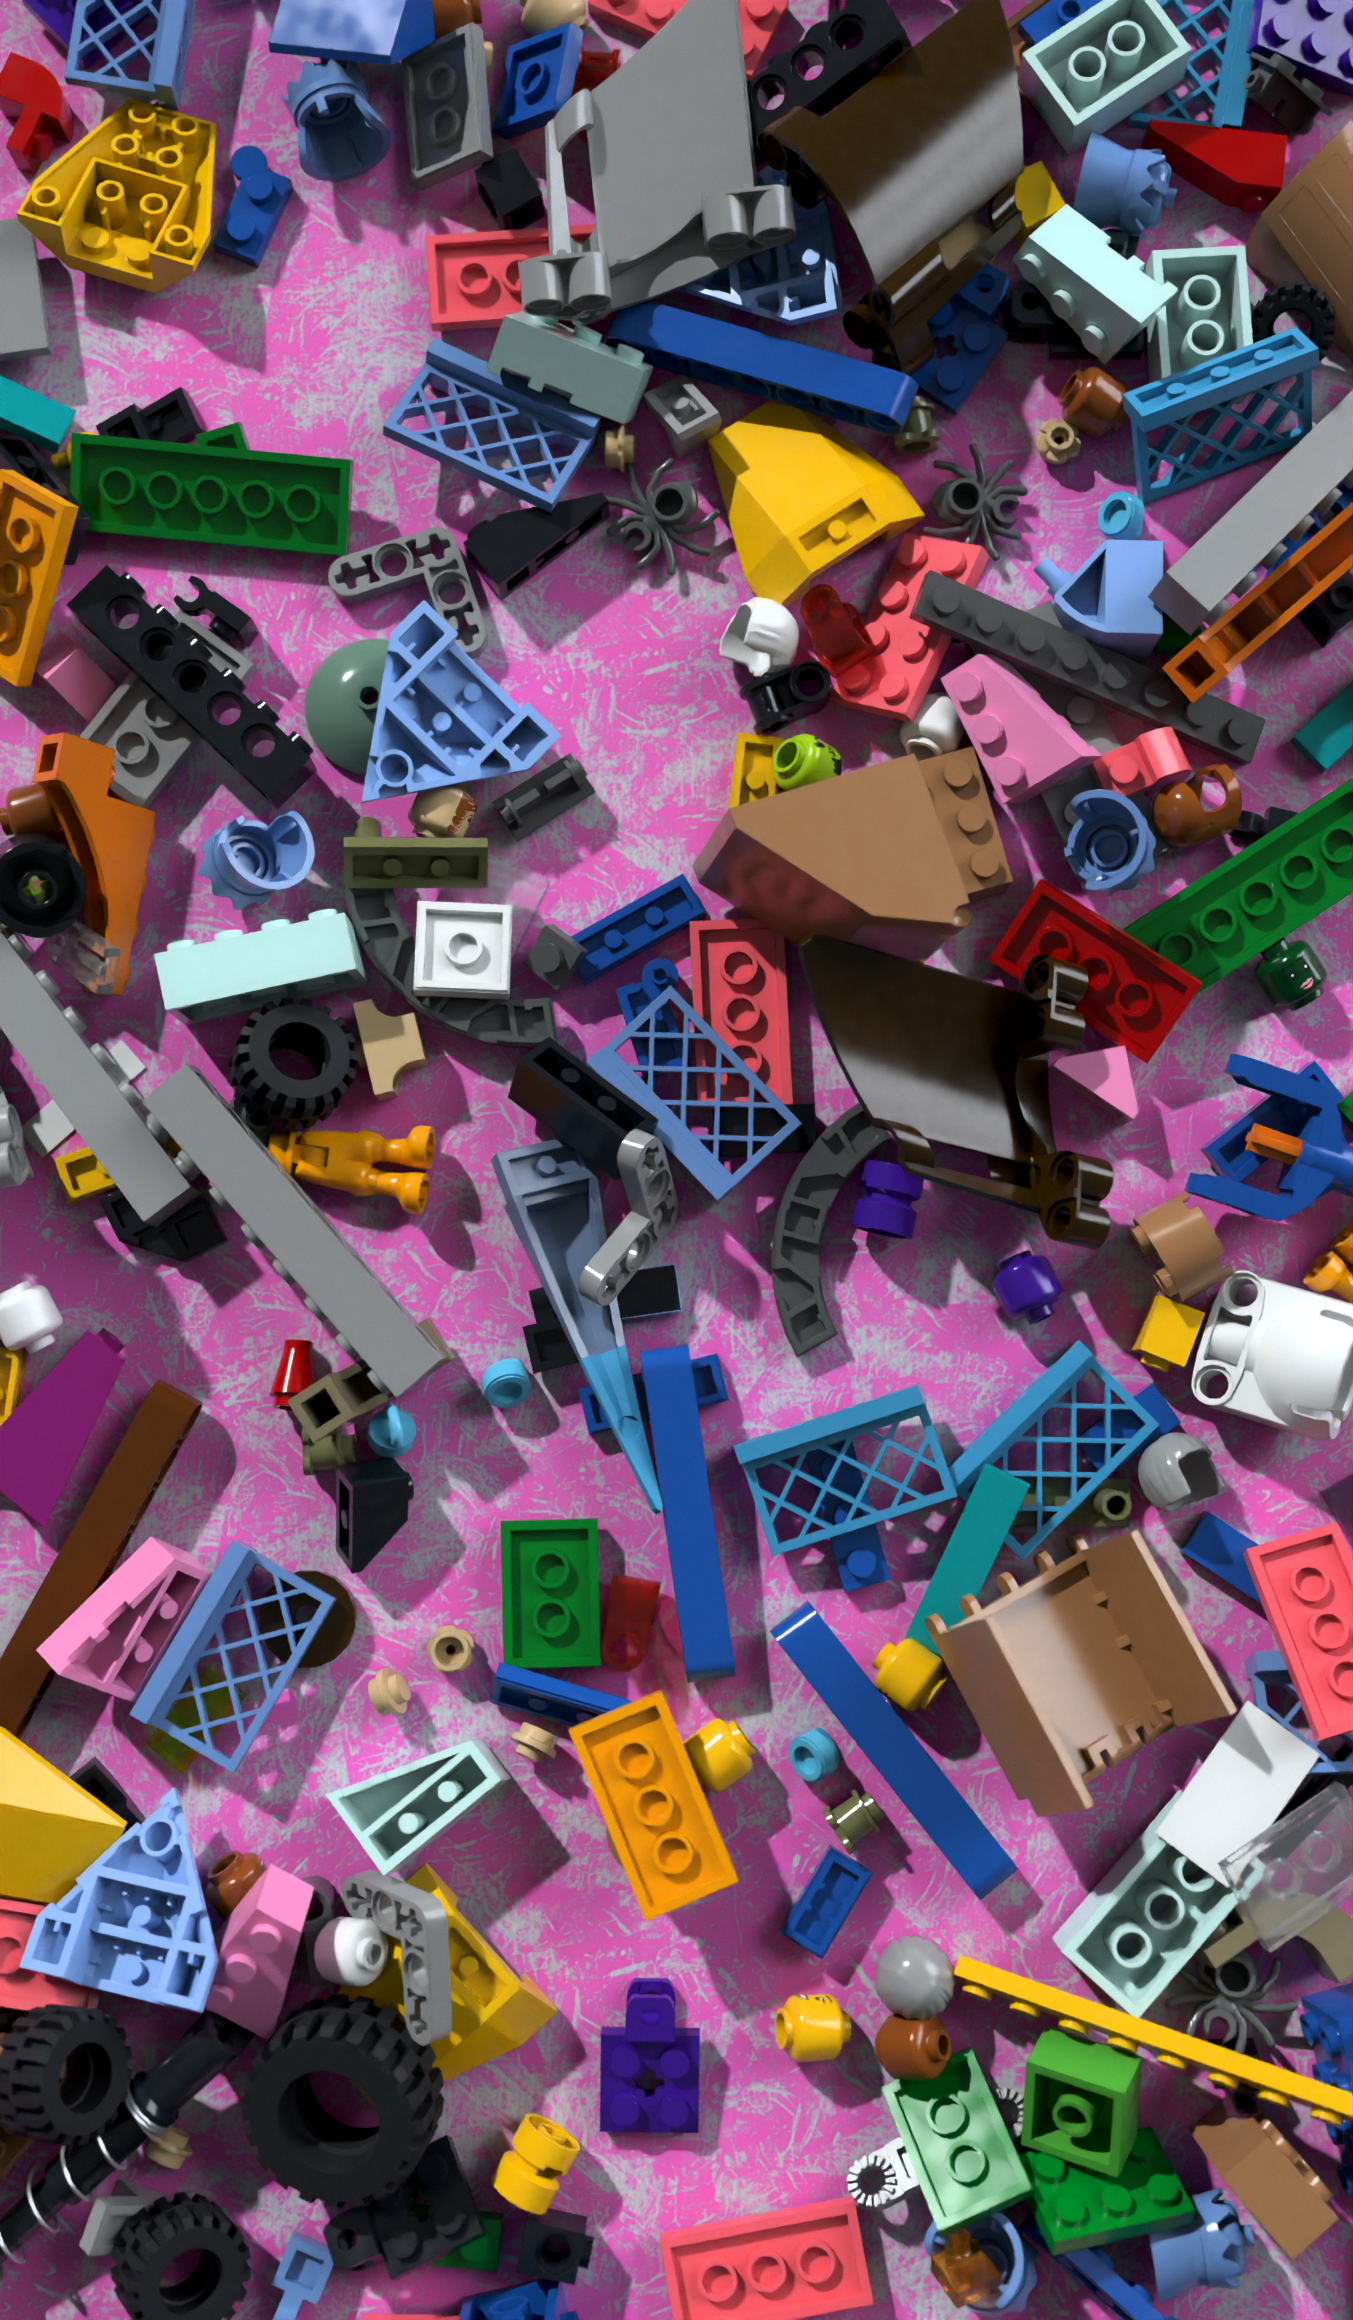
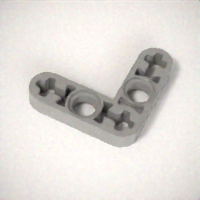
M432 527L342 556L330 566L328 581L331 589L338 599L349 604L359 603L426 581L436 612L458 633L457 638L460 637V629L456 617L463 614L471 633L479 631V633L473 635V644L465 646L462 639L455 640V643L471 659H475L485 651L488 644L486 626L457 540L447 529ZM440 542L442 548H446L444 550L445 558L436 560L433 554H429L432 552L431 544ZM410 549H417L422 567H415V561ZM397 554L406 559V569L398 576L386 575L381 570L382 562L390 555ZM371 562L375 575L379 580L374 583L371 581L366 564ZM352 570L355 577H358L356 579L357 586L353 589H348L347 585L341 582L345 580L344 573ZM455 582L464 587V598L457 604L450 605L444 603L439 597L440 590L444 585Z
M639 1129L632 1130L626 1135L617 1156L618 1168L631 1212L589 1261L579 1279L578 1289L581 1296L601 1306L610 1304L671 1230L679 1212V1201L663 1142L660 1138Z
M373 1869L348 1876L344 1880L342 1894L349 1914L353 1918L370 1919L379 1926L380 1931L401 1940L404 2012L409 2034L417 2044L422 2046L445 2038L452 2029L448 1922L442 1903L431 1893L388 1875L383 1876L381 1872Z

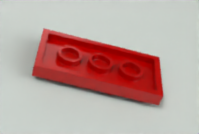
M1044 879L1039 880L988 959L1020 981L1031 959L1041 953L1084 966L1088 971V988L1083 999L1075 1006V1010L1083 1014L1087 1025L1116 1044L1125 1046L1127 1051L1147 1064L1203 983Z

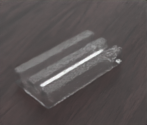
M76 919L65 930V935L56 936L55 944L62 948V953H53L52 962L95 994H111L121 951L111 942ZM78 940L84 943L86 946L91 948L99 955H101L102 957H105L106 963L99 960V956L94 952L87 951L80 945H78Z

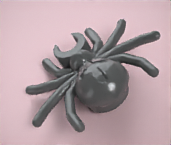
M972 443L969 445V449L975 462L977 482L971 473L954 463L940 460L933 462L935 468L949 470L962 477L958 480L942 483L934 491L932 497V506L936 515L947 523L961 524V526L946 529L924 527L923 533L936 537H948L963 534L970 528L964 543L973 544L980 528L981 537L988 554L994 561H998L1000 555L994 548L988 528L996 535L1019 540L1021 538L1020 532L1008 530L1013 527L1017 518L1005 517L1002 515L1000 508L1007 507L1011 510H1016L1020 501L1013 495L1026 496L1028 490L1018 486H998L994 489L1002 476L1014 466L1012 460L1002 464L989 479L985 487L986 477L982 457L976 444Z
M672 458L667 459L654 472L645 491L647 500L643 496L636 480L634 465L628 463L626 465L628 482L639 505L617 497H606L609 505H615L636 513L626 514L614 522L607 529V534L612 536L625 526L622 532L624 544L634 534L644 537L642 544L633 549L635 556L645 555L637 563L639 569H644L660 552L662 541L668 562L667 573L670 576H673L676 572V560L670 539L693 553L707 557L712 554L711 549L698 546L677 533L689 534L707 527L720 516V510L714 509L703 520L683 526L692 519L698 508V496L695 489L681 481L669 482L656 489L662 475L674 465V460Z
M1245 1949L1218 1968L1210 1967V1974L1207 1972V1966L1201 1964L1197 1959L1199 1975L1206 1983L1200 1981L1184 1967L1181 1968L1178 1974L1202 1992L1172 1996L1165 2001L1166 2007L1172 2008L1178 2004L1203 2002L1195 2007L1188 2022L1186 2035L1191 2037L1195 2036L1203 2013L1209 2010L1211 2011L1205 2015L1202 2021L1204 2037L1209 2034L1210 2022L1212 2020H1220L1227 2029V2034L1223 2039V2044H1225L1236 2033L1238 2024V2037L1234 2052L1244 2054L1247 2043L1248 2024L1245 2019L1262 2035L1269 2048L1276 2046L1270 2031L1249 2010L1262 2013H1285L1295 2011L1298 2008V2004L1294 2001L1281 2004L1253 2002L1262 1999L1277 1981L1282 1965V1960L1279 1957L1274 1958L1269 1976L1257 1991L1253 1990L1258 1982V1967L1254 1958Z

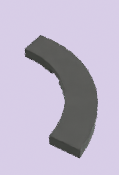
M344 888L348 911L355 931L369 959L392 989L420 1014L456 1034L487 1044L509 1048L533 1049L548 1037L558 1043L551 998L522 999L509 997V1000L414 996L416 942L400 915L393 888Z
M860 1103L844 1112L810 1146L798 1164L785 1190L777 1214L772 1242V1283L777 1311L786 1337L797 1358L838 1335L824 1300L819 1268L820 1245L831 1205L839 1189L855 1168L875 1149L892 1139L887 1130L873 1126Z

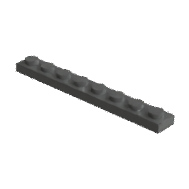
M933 570L925 574L909 616L914 621L1158 729L1173 727L1177 737L1244 766L1251 763L1266 719L1208 693H1205L1192 704L1169 676Z

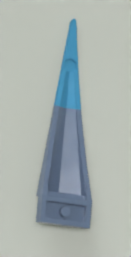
M561 1138L496 1153L491 1159V1163L507 1203L504 1207L640 1488L651 1510L657 1515L662 1511L663 1505L636 1396L617 1297L610 1304L601 1306L581 1296L578 1289L579 1279L584 1268L607 1241L599 1181L595 1167L591 1161Z

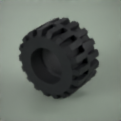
M292 997L282 998L278 1007L271 1001L262 1006L260 1013L254 1011L248 1018L245 1026H243L229 1058L228 1067L232 1068L228 1075L230 1086H238L234 1094L238 1103L247 1101L250 1104L246 1111L253 1118L258 1113L266 1117L263 1124L274 1127L276 1121L283 1122L284 1130H294L298 1122H301L304 1129L314 1126L318 1118L323 1122L331 1115L334 1108L337 1109L353 1082L357 1072L354 1068L358 1063V1052L352 1051L356 1041L352 1033L344 1034L343 1030L346 1023L340 1017L333 1020L328 1016L331 1009L323 1004L320 1010L312 1007L313 1000L302 998L299 1005L294 1004ZM280 1048L300 1052L310 1060L317 1077L309 1080H296L285 1076L273 1065L269 1052Z
M46 2004L45 2007H35L29 2010L28 2018L19 2017L12 2024L14 2032L12 2035L5 2034L0 2042V2046L3 2048L0 2054V2114H3L0 2123L5 2129L14 2130L13 2135L23 2139L70 2147L71 2145L81 2146L87 2144L89 2137L98 2138L105 2132V2123L113 2124L119 2115L117 2111L119 2103H125L128 2092L125 2091L127 2081L132 2079L133 2069L128 2068V2061L132 2058L131 2046L124 2045L128 2036L124 2028L116 2027L117 2020L112 2015L103 2014V2011L97 2009ZM66 2061L64 2078L59 2088L60 2072Z
M185 2192L175 2193L172 2202H168L165 2196L154 2200L155 2208L149 2212L144 2207L135 2214L139 2220L134 2227L126 2224L120 2234L125 2242L123 2245H115L112 2257L118 2265L111 2267V2279L116 2285L114 2291L131 2319L221 2320L225 2318L230 2320L236 2313L232 2308L235 2301L243 2302L247 2293L242 2282L250 2280L252 2268L246 2262L251 2258L249 2247L243 2241L244 2237L223 2210L214 2201L210 2203L205 2196L195 2193L193 2198L190 2199ZM190 2249H202L199 2264L186 2280L172 2287H159L166 2267L175 2257Z

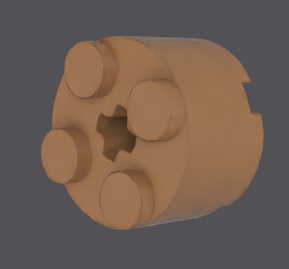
M1186 1191L1134 1218L1135 1228L1131 1229V1233L1128 1234L1140 1257L1144 1259L1150 1255L1158 1271L1152 1277L1163 1297L1171 1299L1175 1296L1181 1303L1234 1274L1231 1264L1222 1269L1219 1257L1226 1254L1199 1206L1188 1209L1184 1204L1191 1197Z

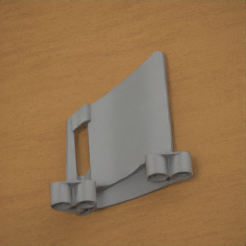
M688 0L637 53L591 92L589 89H583L576 93L561 107L556 116L547 123L545 127L549 255L529 258L521 263L518 260L522 309L526 314L533 316L572 320L573 325L591 324L601 320L612 311L634 306L689 286L750 255L784 244L796 236L791 184H789V187L784 185H757L738 0ZM586 130L596 222L590 237L584 242L578 243L574 242L569 232L561 154L566 144L577 133Z

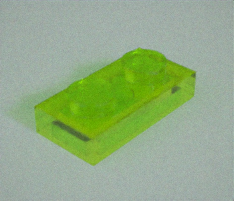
M209 1665L199 1676L201 1688L227 1681L226 1676L212 1665ZM228 1686L202 1693L209 1722L229 1717L234 1713ZM236 1686L240 1703H242L248 1695ZM195 1696L181 1699L166 1719L183 1729L200 1725ZM224 1724L210 1727L213 1738ZM158 1728L145 1743L180 1774L185 1773L200 1755L199 1752ZM203 1730L191 1733L205 1741Z

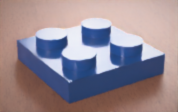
M569 22L509 46L492 130L494 133L507 140L544 127L556 116L561 107L572 96L576 70L580 62V49L584 31L572 22Z

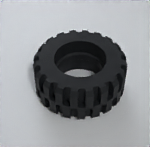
M346 1994L330 1995L325 2003L323 1999L316 1998L305 2003L299 2011H293L281 2023L252 2061L253 2066L247 2072L243 2083L245 2096L241 2100V2116L243 2121H249L244 2131L250 2147L256 2145L259 2150L256 2156L258 2162L265 2171L270 2168L278 2176L275 2182L285 2190L289 2186L300 2192L298 2198L310 2203H314L316 2199L324 2200V2207L343 2208L345 2203L350 2201L351 2207L357 2208L370 2205L374 2198L376 2200H383L394 2193L397 2186L405 2183L415 2169L438 2128L437 2122L443 2113L444 2098L440 2093L444 2086L443 2077L439 2067H432L436 2055L430 2044L422 2046L413 2040L406 2024L396 2017L399 2011L387 2004L383 2009L373 2005L374 1999L360 1995L357 1996L354 2002L349 2001ZM316 2071L333 2072L354 2081L367 2093L374 2104L379 2119V2126L356 2128L332 2118L315 2099L310 2087L308 2073Z

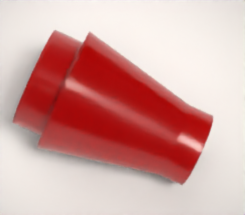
M298 1339L284 1341L283 1354L269 1394L274 1397V1408L293 1411L287 1401L316 1382L312 1353L313 1342Z

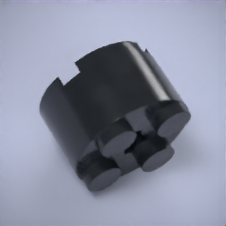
M21 834L1 843L0 922L18 933L34 938L54 936L68 929L77 919L87 895L85 875L71 852L54 838L41 834ZM37 876L40 881H44L40 884L42 892L33 895L31 890L25 887L29 885L28 879L30 877Z

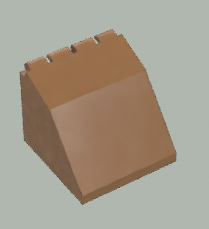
M915 753L729 808L692 865L698 883L766 925L769 929L783 935L785 939L796 946L809 933L815 932L923 964L964 929L971 920L969 911L962 908V906L970 903Z

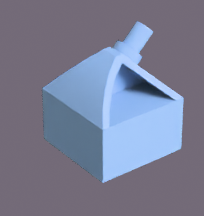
M1105 540L1073 576L1068 571L1062 573L1047 557L1034 568L1033 571L1049 586L1047 592L1053 597L1052 608L1063 629L1144 664L1163 634V610L1148 598L1163 577V541Z

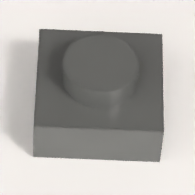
M548 924L542 929L522 964L557 991L566 990L589 950L556 925Z

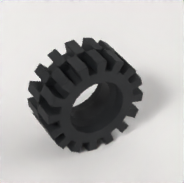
M1295 280L1293 285H1287V281L1279 283L1278 288L1275 290L1270 288L1264 293L1263 299L1261 301L1258 300L1251 316L1253 343L1274 336L1273 327L1276 319L1286 311L1297 310L1304 313L1310 320L1311 331L1307 338L1319 348V361L1321 362L1326 356L1328 347L1331 348L1336 325V313L1334 305L1331 306L1329 303L1330 297L1326 292L1321 294L1318 291L1319 286L1311 283L1310 287L1303 285L1304 280Z

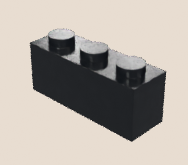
M550 1037L518 1060L508 1098L617 1181L621 1177L617 1163L618 1150L626 1135L635 1129L653 1135L659 1119Z

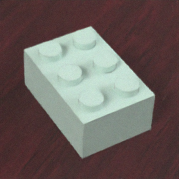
M1102 0L1022 53L1018 85L1062 147L1070 155L1088 143L1092 131L1102 134L1182 81L1192 48L1156 0Z
M1245 245L1152 250L1143 273L1160 286L1169 281L1179 290L1145 327L1149 384L1253 344ZM1248 393L1238 396L1233 404H1242Z

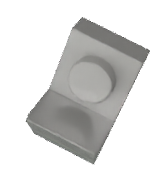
M683 373L643 394L648 410L665 428L674 456L677 459L707 445V440L718 434L722 421L720 413Z
M118 2179L111 2196H96L79 2246L89 2256L113 2255L115 2245H123L125 2242L120 2234L126 2224L134 2227L139 2221L135 2216L138 2211L143 2207L147 2212L155 2208L154 2200L165 2196L168 2202H172L174 2197L126 2179Z

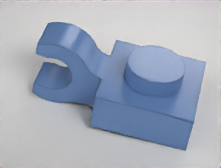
M294 2230L271 2284L285 2291L273 2320H295L303 2299L316 2305L318 2304L334 2265L327 2244Z

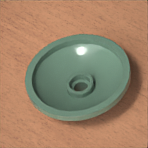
M385 639L355 641L334 651L319 665L313 674L305 697L306 723L310 735L319 750L339 768L361 776H366L379 697L371 705L364 704L362 700L368 692H375L380 696L389 640Z

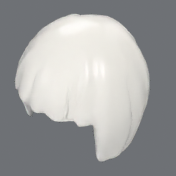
M754 597L739 606L737 612L727 625V629L720 640V656L746 665L749 668V672L754 673L755 677L778 673L788 668L795 659L799 642V628L794 617L783 605L772 599Z

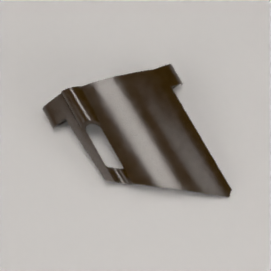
M972 0L823 118L801 106H793L757 135V148L766 164L774 170H785L787 172L786 184L788 187L791 184L792 198L801 207L812 209L830 195L854 237L873 287L855 306L845 313L843 326L848 337L860 348H871L874 352L872 356L873 364L902 372L910 377L934 356V345L927 321L1021 230L1022 210L1020 211L1017 208L1015 202L1016 182L1018 177L1024 172L1021 101L1011 38L999 0ZM990 200L989 223L993 235L948 271L939 242Z
M809 933L797 947L811 998L823 1030L850 1087L875 1128L889 1131L896 1140L899 1151L896 1159L906 1172L916 1177L1037 1213L1046 1235L1051 1240L1093 1250L1100 1248L1106 1241L1110 1231L1109 1213L1105 1208L1100 1207V1201L1107 1197L1112 1188L1114 1179L1113 1168L1107 1160L1068 1150L1057 1152L1050 1115L1048 1091L1049 1052L1054 1050L1072 1052L1079 1046L1084 1036L1085 1019L1080 1011L1075 1010V1006L1083 999L1088 988L1089 977L1086 968L1082 965L1043 953L1037 954L1027 965L1017 990H1012L819 933ZM927 1141L985 1155L992 1180L935 1166L934 1155Z

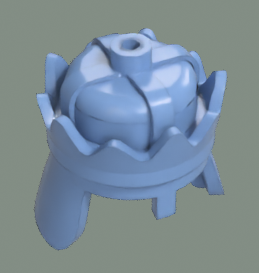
M334 59L317 64L315 62L311 64L307 61L304 62L302 73L296 82L289 81L287 83L288 96H281L293 117L296 127L299 129L298 147L301 168L310 177L322 181L347 180L369 171L387 154L391 145V134L378 114L369 105L365 77H361L358 66L354 61H349L348 65L339 64Z
M1092 131L1081 168L1073 209L1099 229H1119L1129 235L1139 236V239L1146 241L1147 236L1143 232L1154 229L1159 225L1164 207L1173 209L1177 189L1168 188L1171 178V167L1165 162L1166 156L1161 155L1162 149L1142 150L1136 148L1135 151L1128 150Z
M1094 789L1082 792L1072 799L1070 807L1080 819L1073 826L1069 834L1067 847H1064V853L1078 879L1085 885L1086 889L1097 890L1105 896H1111L1118 890H1131L1135 888L1140 878L1152 872L1155 868L1153 850L1156 846V839L1147 826V819L1130 799L1115 791Z
M292 810L279 814L269 826L257 820L245 819L242 815L223 827L213 830V834L202 843L201 850L204 857L197 869V874L209 878L213 894L218 897L230 898L235 910H240L252 903L262 905L276 890L295 886L307 876L312 867L315 854L312 833L304 818Z
M1222 2188L1191 2195L1189 2199L1195 2209L1192 2224L1149 2233L1159 2304L1197 2286L1206 2285L1207 2288H1237L1240 2286L1239 2280L1234 2277L1243 2275L1247 2269L1244 2247L1254 2246L1253 2233L1250 2224L1240 2225L1238 2210L1231 2201L1225 2199L1218 2200L1223 2195Z
M998 2211L942 2237L935 2221L932 2222L924 2239L925 2251L932 2258L945 2260L947 2280L957 2299L971 2312L980 2313L994 2319H998L1008 2312L1025 2310L1027 2294L1036 2286L1038 2281L1034 2268V2261L1038 2256V2250L1024 2238L1017 2225L1012 2224L1004 2214Z

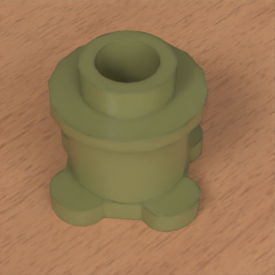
M915 396L902 432L894 437L895 445L892 448L895 456L931 453L938 449L940 432L933 429L932 417L936 413L935 405L925 402L924 397Z
M302 1428V1466L304 1475H317L318 1470L336 1469V1465L356 1462V1438L354 1434L347 1435L346 1428L315 1443H312L308 1434Z
M856 1789L851 1791L853 1795L851 1798L832 1810L829 1805L822 1808L827 1822L849 1855L856 1851L854 1843L874 1830L877 1833L882 1831L878 1821L885 1817L869 1792L861 1796Z

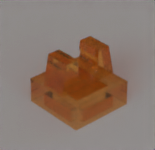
M966 2229L948 2235L945 2250L931 2256V2272L956 2309L1001 2291L998 2287L1001 2284L1002 2275L975 2238L971 2240V2236Z

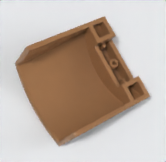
M1353 119L1297 173L1262 212L1245 245L1246 262L1275 289L1278 288L1279 283L1287 281V285H1293L1295 280H1304L1303 285L1310 287L1311 283L1319 286L1318 291L1321 294L1327 293L1330 297L1329 303L1331 306L1334 305L1336 313V325L1332 343L1352 362ZM1300 312L1305 318L1308 319V317L1304 313Z

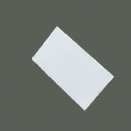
M1247 1700L1160 1824L1155 1834L1228 1888L1320 1754Z

